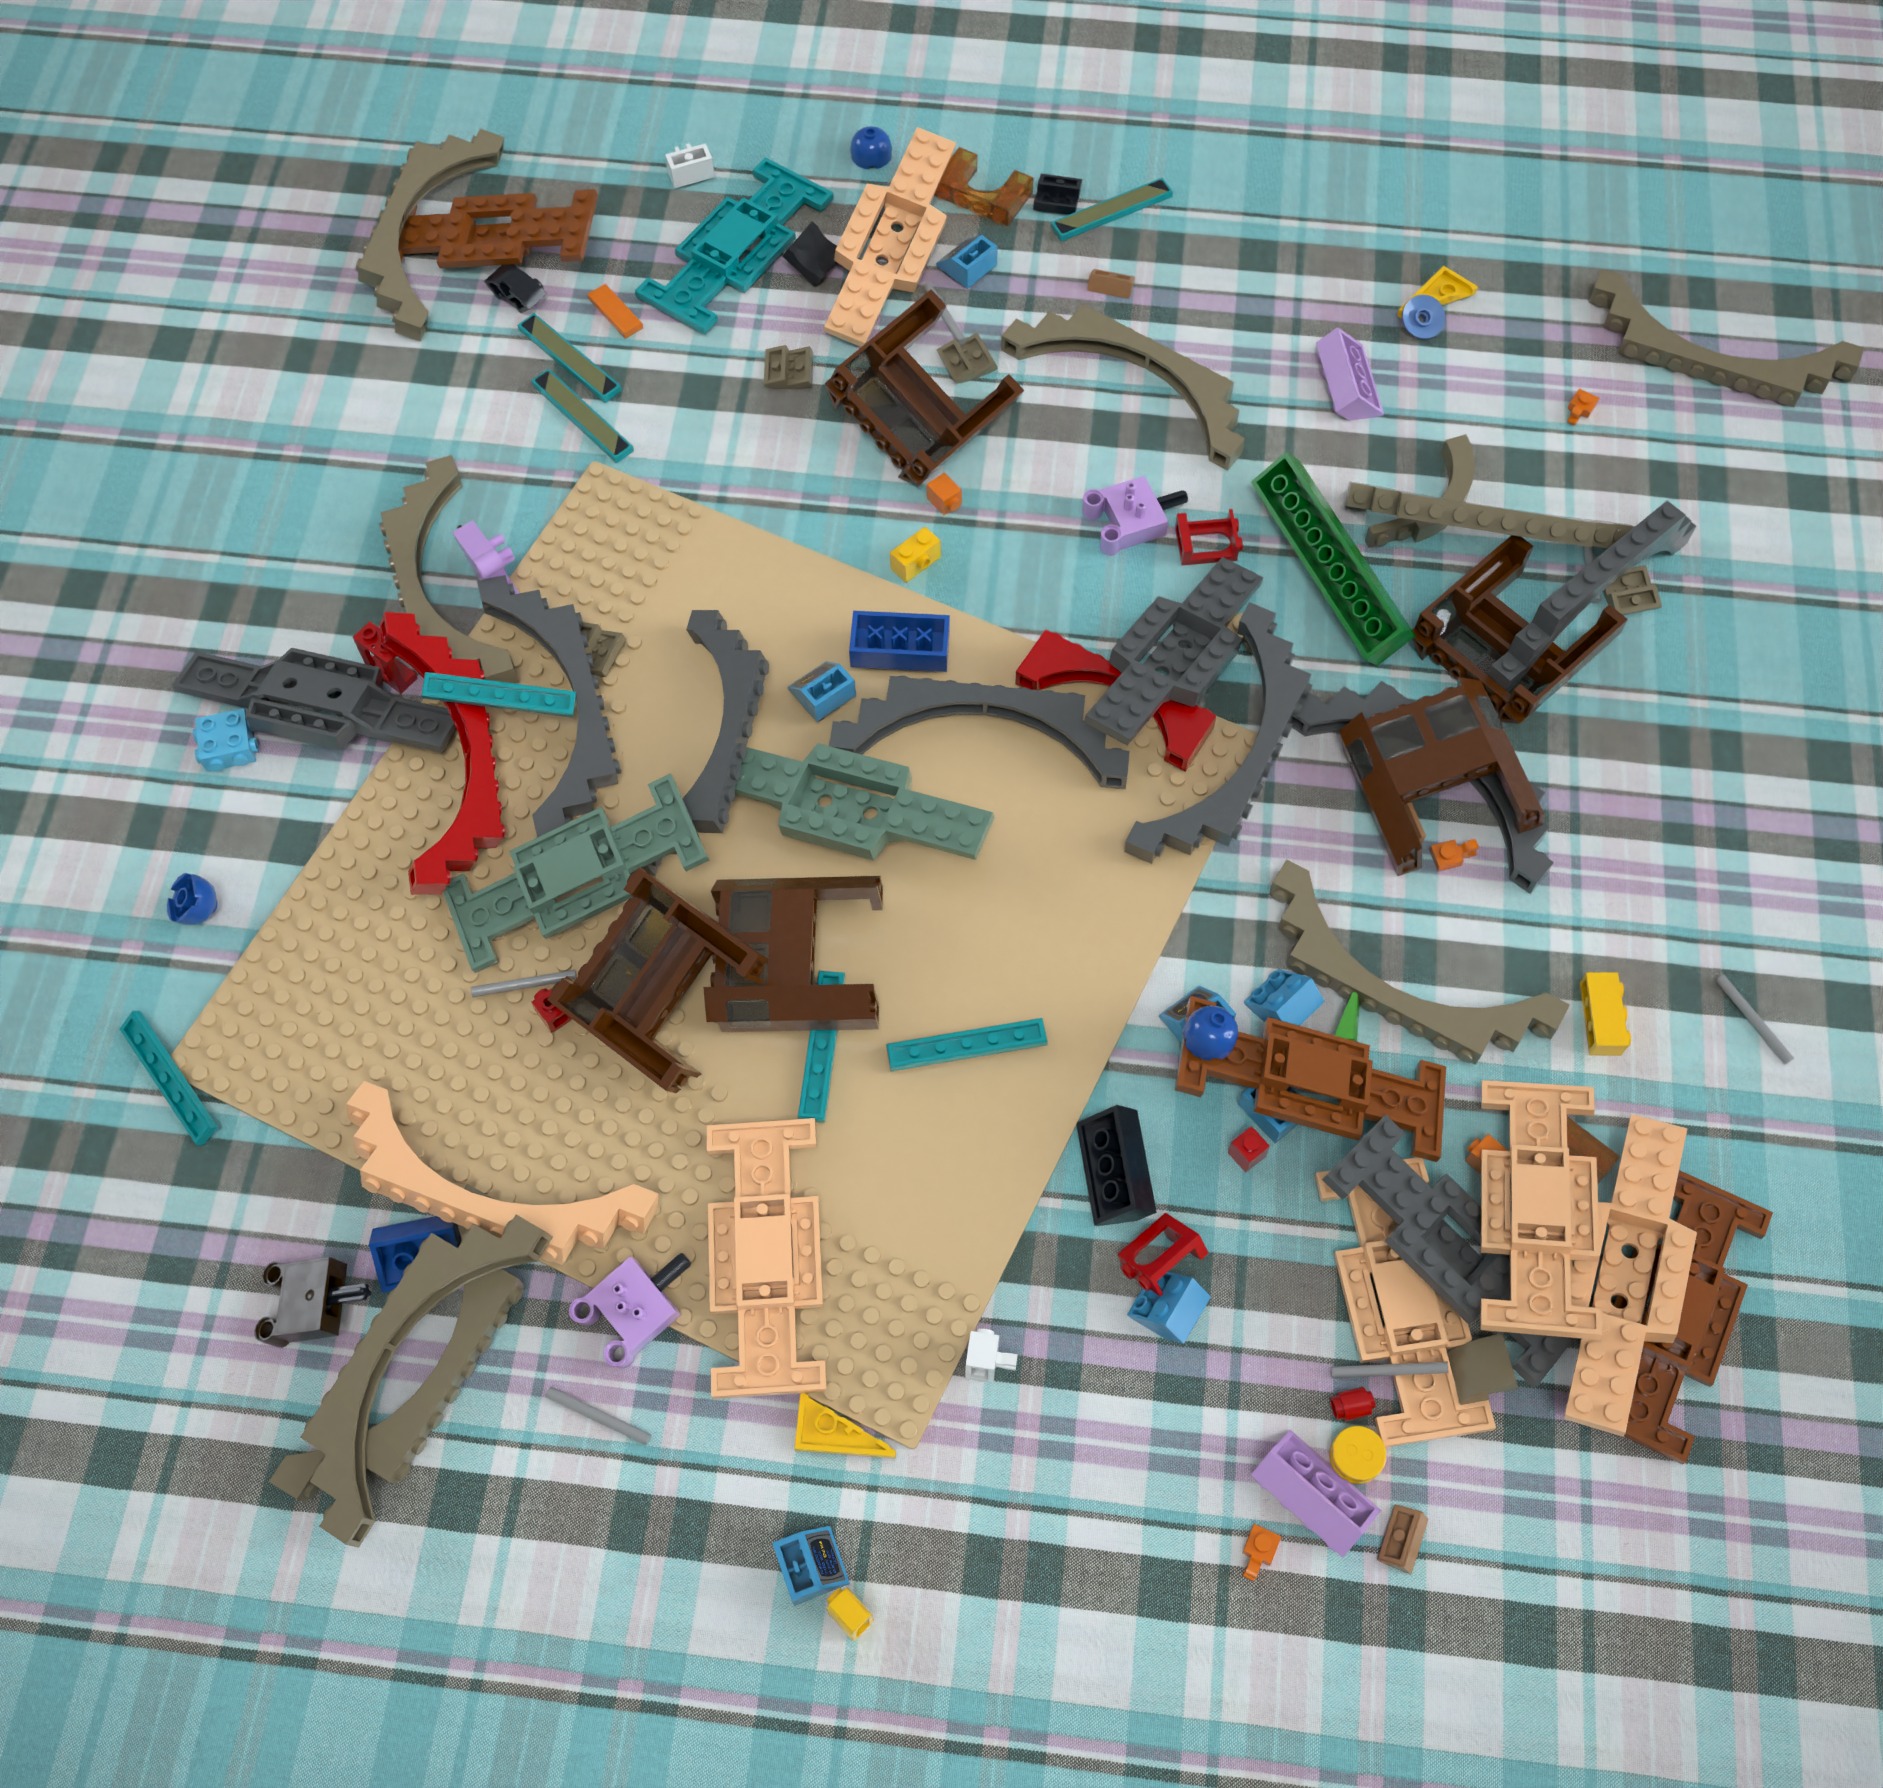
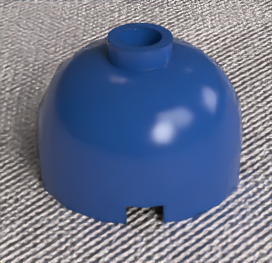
M873 126L863 127L858 130L851 141L850 153L852 161L863 169H869V166H876V169L887 165L892 157V145L887 133L883 129Z
M184 873L172 885L171 890L175 891L173 899L168 898L167 914L171 921L182 925H197L206 921L216 911L218 905L216 892L213 885L205 878L195 874Z
M1212 1005L1195 1010L1188 1017L1182 1030V1036L1184 1035L1186 1039L1185 1045L1187 1049L1195 1056L1207 1061H1211L1212 1058L1225 1059L1234 1049L1239 1035L1238 1026L1233 1015L1226 1009Z

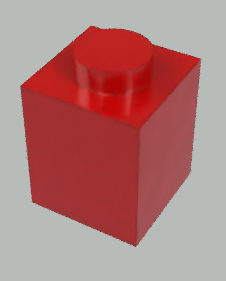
M1251 1126L1231 1142L1228 1154L1246 1173L1266 1157L1270 1145Z

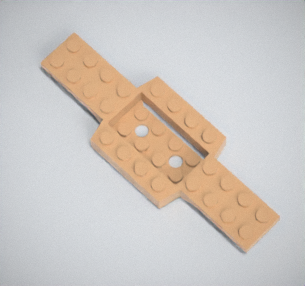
M917 127L890 186L866 184L835 250L834 261L850 272L824 325L823 332L862 347L867 343L891 291L896 289L915 293L945 227L947 215L930 204L955 150L956 142ZM884 205L885 211L862 260H860L859 257ZM899 224L903 227V230L895 232L891 229V226ZM884 257L888 263L886 265H879L876 259Z
M1634 1114L1630 1116L1611 1203L1598 1202L1600 1254L1606 1226L1609 1227L1592 1303L1593 1308H1602L1603 1336L1602 1340L1581 1339L1564 1414V1419L1624 1437L1644 1341L1673 1343L1677 1336L1697 1232L1669 1218L1687 1128ZM1663 1239L1646 1324L1643 1325L1641 1321L1657 1243ZM1626 1245L1636 1248L1638 1256L1627 1258L1622 1254L1621 1249ZM1570 1260L1571 1306L1589 1307L1599 1262ZM1614 1295L1623 1296L1627 1300V1306L1623 1309L1614 1307L1611 1303V1297Z

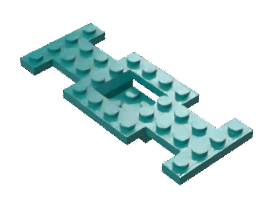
M765 157L753 169V177L765 182V184L749 200L743 197L737 202L727 196L675 249L676 256L688 262L666 286L647 277L635 290V296L705 335L718 321V316L704 307L726 284L745 293L796 239V232L783 226L785 222L804 203L822 212L834 199L833 192ZM758 237L763 239L739 264V256Z

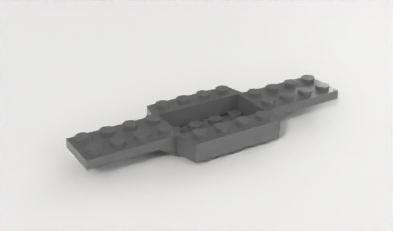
M1222 557L1183 603L1158 596L1112 648L1109 663L1122 674L1086 714L1084 723L1128 746L1163 703L1173 700L1195 707L1238 654L1243 639L1227 627L1261 586L1264 577ZM1173 624L1174 628L1146 661L1141 664L1140 661ZM1186 643L1191 648L1182 649L1178 644ZM1156 670H1165L1169 675H1162Z
M290 648L278 661L262 666L196 651L172 684L174 691L247 708L246 719L251 730L341 750L356 734L442 753L456 730V726L447 708L395 697L382 689L384 680L380 667L296 648ZM292 681L297 682L293 688H284L285 684H289ZM337 691L342 693L341 696L335 699L328 697L329 694ZM269 701H283L290 703L292 706H304L313 708V710L317 712L326 711L330 713H335L339 717L330 716L322 713H317Z

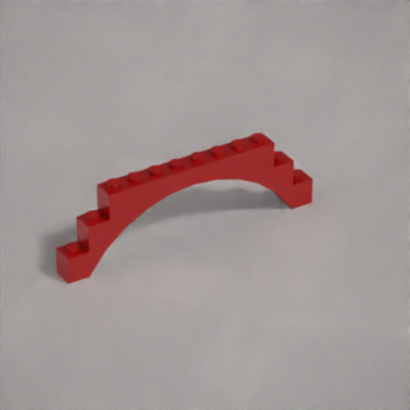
M384 613L379 624L382 646L409 664L423 678L425 672L484 680V672L480 670L479 660L452 659V649L448 647L447 637L420 635V626L416 623L415 614ZM442 701L448 709L459 733L465 759V786L460 809L453 824L436 844L413 861L408 870L411 895H442L447 885L450 884V871H470L473 864L478 860L477 848H497L500 841L504 839L505 827L500 821L502 804L497 799L499 782L494 776L496 760L491 754L493 738L488 732L490 716L489 713H486L485 706Z

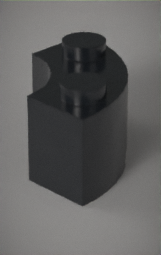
M501 265L484 280L498 299L509 302L520 313L530 310L547 294L538 279L531 278L515 265Z

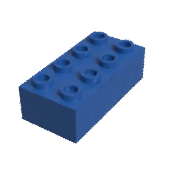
M853 610L849 647L850 667L947 672L950 615Z

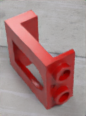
M1229 509L1228 517L1225 519L1190 522L1187 520L1186 513H1177L1175 532L1182 566L1217 563L1222 557L1231 561H1237L1239 551L1243 550L1242 537H1238L1237 534L1239 531L1238 518H1234L1233 509ZM1222 534L1229 539L1230 545L1221 551L1193 553L1191 536Z
M369 621L352 637L364 663L380 667L384 682L400 694L418 679L414 671L396 659L397 656L382 646L380 628Z
M1164 1213L1118 1253L1117 1256L1122 1263L1121 1271L1128 1279H1136L1145 1291L1151 1290L1161 1296L1163 1293L1157 1281L1188 1253L1202 1260L1209 1252L1197 1232L1169 1214ZM1163 1231L1167 1239L1174 1242L1153 1262L1146 1265H1139L1135 1262L1137 1254Z

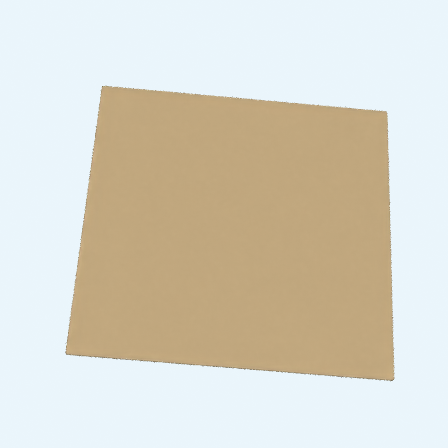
M597 461L590 463L509 577L519 593L540 590L541 598H547L549 609L573 604L575 612L581 613L583 622L598 624L602 630L619 632L626 638L606 677L597 676L599 689H595L597 696L602 695L605 710H601L602 717L607 716L610 731H606L607 738H613L616 752L612 753L613 760L618 759L621 774H617L618 784L594 789L597 802L593 803V809L602 807L611 826L655 806L656 803L648 784L670 773L674 777L683 798L703 772L715 747L723 717L724 694L722 679L712 654L702 644H695L686 630L692 610H719L727 622V630H740L748 643V650H761L765 659L769 662V673L765 676L764 691L759 698L758 713L754 717L752 735L749 737L746 747L801 762L804 761L818 743L829 746L833 721L858 723L862 698H878L886 701L890 676L903 675L918 679L930 678L938 681L953 680L958 683H979L989 686L1002 685L1009 688H1022L1015 684L1016 670L1036 643L1026 637ZM853 610L950 615L947 672L850 667L849 647ZM484 613L468 635V637L478 642L509 651L519 683L515 684L573 691L568 678L555 658L537 640L516 626ZM826 661L838 663L855 680L856 696L817 722L788 690V686ZM1073 682L1051 686L1039 691L1052 690L1059 693L1075 692L1079 695H1085L1084 720L1086 714L1110 686L1090 682ZM423 699L421 703L446 708L440 700ZM576 701L573 718L485 706L486 713H489L490 716L488 732L493 738L491 754L496 760L494 776L499 782L497 799L502 804L500 821L505 827V836L497 848H477L478 860L473 864L470 871H450L451 879L464 874L468 878L473 893L514 874L513 867L515 864L509 851L537 838L532 814L555 790L569 765L576 743L578 725ZM950 715L931 718L903 727L878 741L862 755L909 767L912 776L911 791L993 812L994 820L976 860L908 841L887 843L874 861L783 836L778 826L781 812L779 809L768 803L736 794L734 801L731 802L729 821L725 824L723 833H698L709 861L685 871L678 854H669L662 858L655 876L657 880L717 922H719V916L716 915V903L711 894V889L716 880L737 879L742 886L774 885L778 878L881 876L883 884V910L872 911L869 899L818 900L814 985H817L819 971L845 973L844 984H874L879 1002V1029L838 1030L825 1123L815 1122L816 1147L789 1149L791 1198L818 1196L823 1307L795 1309L797 1362L821 1360L826 1362L827 1391L805 1393L809 1398L909 1449L917 1448L969 1343L970 1333L975 1331L1217 842L1204 836L1200 847H1194L1191 855L1166 845L1161 857L1156 856L1151 864L1124 852L1125 841L1136 821L1146 823L1169 817L1200 803L1216 792L1242 765L1256 741L1257 732L1216 716L1213 731L1186 772L1164 761L1166 747L1162 733L1153 717L1149 719L1128 746L1106 735V749L1120 748L1130 751L1126 789L1101 787L1078 757L1062 743L1038 729L1014 720L988 715ZM456 729L442 753L392 742L170 1055L190 1086L359 1171L368 1159H364L355 1153L353 1136L360 1126L348 1121L346 1103L363 1081L388 1090L393 1119L404 1141L417 1157L442 1178L463 1189L469 1184L495 1200L528 1205L569 1204L599 1198L632 1184L659 1193L658 1210L644 1234L628 1231L623 1226L618 1225L604 1249L587 1246L578 1240L563 1265L547 1262L541 1257L538 1261L593 1289L630 1256L635 1258L652 1278L677 1255L683 1253L690 1260L691 1266L663 1290L665 1295L682 1314L668 1327L739 1362L738 1313L711 1315L709 1298L708 1203L734 1202V1153L708 1155L706 1125L798 1119L810 1031L722 1032L718 1023L706 1022L703 987H711V972H715V964H713L711 955L655 1037V1039L701 1073L697 1078L690 1076L684 1086H678L681 1090L673 1093L665 1091L573 1019L551 1033L534 1010L531 1001L535 1000L534 996L538 991L544 988L550 990L555 984L472 997L471 987L570 970H576L578 977L579 969L589 961L595 946L602 942L608 933L610 924L618 919L623 911L624 904L628 900L547 939L542 936L537 921L534 919L491 940L499 962L477 973L473 972L444 894L411 895L408 870L413 861L443 837L453 824L460 809L465 786V759L459 733ZM815 775L816 778H821L827 782L843 784L846 787L857 790H866L872 794L895 798L893 795ZM823 797L819 800L818 804L826 807L831 804L832 798ZM868 809L864 813V817L872 819L876 817L878 811ZM583 815L570 817V821H573ZM600 876L555 899L558 903L604 880ZM657 886L655 887L656 896L671 907L675 899ZM772 894L741 895L740 913L735 914L734 933L769 931ZM655 907L649 909L629 938L628 944L633 949H635L639 936L644 935L646 919L649 914H653ZM747 943L766 958L769 957V945L767 943ZM623 955L616 957L595 988L596 994L614 1008L631 985L625 972L629 960ZM763 963L765 968L760 978L764 980L763 985L767 983L768 965ZM731 966L730 986H763L742 977L735 972L737 969ZM765 999L731 1000L734 1007L733 1026H771L769 1007ZM580 1000L569 1007L572 1013L588 1025H590L599 1011L587 1000ZM1038 1018L1043 1019L1047 1046L892 1072L890 1070L886 1044ZM791 1225V1244H792V1225ZM792 1253V1272H793V1253Z

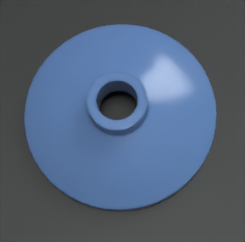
M1417 295L1411 298L1404 306L1402 320L1406 330L1412 336L1419 339H1430L1443 329L1445 312L1441 303L1434 297ZM1418 316L1423 318V323L1419 321Z

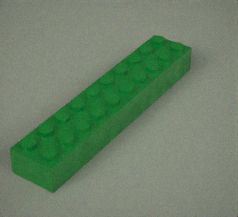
M1285 452L1251 481V484L1366 661L1378 666L1416 636L1298 458Z

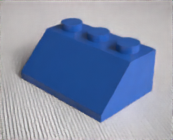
M438 1216L373 1228L369 1247L382 1293L392 1291L397 1287L403 1278L405 1268L413 1262L419 1253L420 1245L431 1233L458 1248L462 1239L458 1225L453 1222H445Z

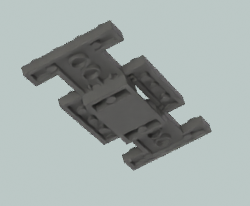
M1385 1114L1322 1180L1342 1200L1359 1185L1397 1223V1226L1392 1230V1233L1386 1238L1385 1242L1467 1324H1470L1481 1313V1298L1510 1301V1255L1489 1253L1486 1257L1482 1258L1443 1220L1449 1214L1481 1246V1206L1447 1173L1431 1188L1392 1150L1406 1133ZM1508 1332L1525 1349L1512 1365V1368L1534 1388L1540 1384L1574 1338Z

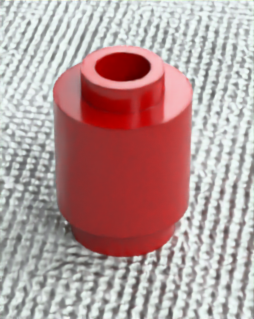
M1365 1387L1338 1392L1336 1396L1330 1397L1331 1408L1336 1420L1343 1419V1421H1349L1372 1415V1409L1375 1408L1373 1394L1371 1391H1366Z

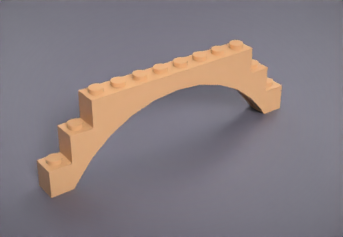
M363 1081L346 1103L348 1121L360 1126L353 1136L355 1153L364 1159H368L360 1169L362 1187L367 1191L387 1196L394 1202L410 1205L420 1212L433 1214L445 1222L456 1223L467 1230L473 1224H476L499 1239L503 1236L506 1224L513 1220L517 1214L553 1236L541 1255V1258L547 1262L563 1265L578 1240L587 1246L604 1249L618 1225L623 1226L628 1231L644 1234L658 1210L659 1193L635 1184L599 1198L569 1204L552 1205L503 1202L471 1193L445 1180L434 1172L406 1144L393 1119L387 1089Z

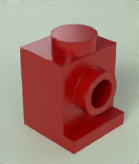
M544 988L535 994V1000L531 1001L544 1024L553 1033L571 1021L572 1018L547 1000L551 995L552 988L550 990Z

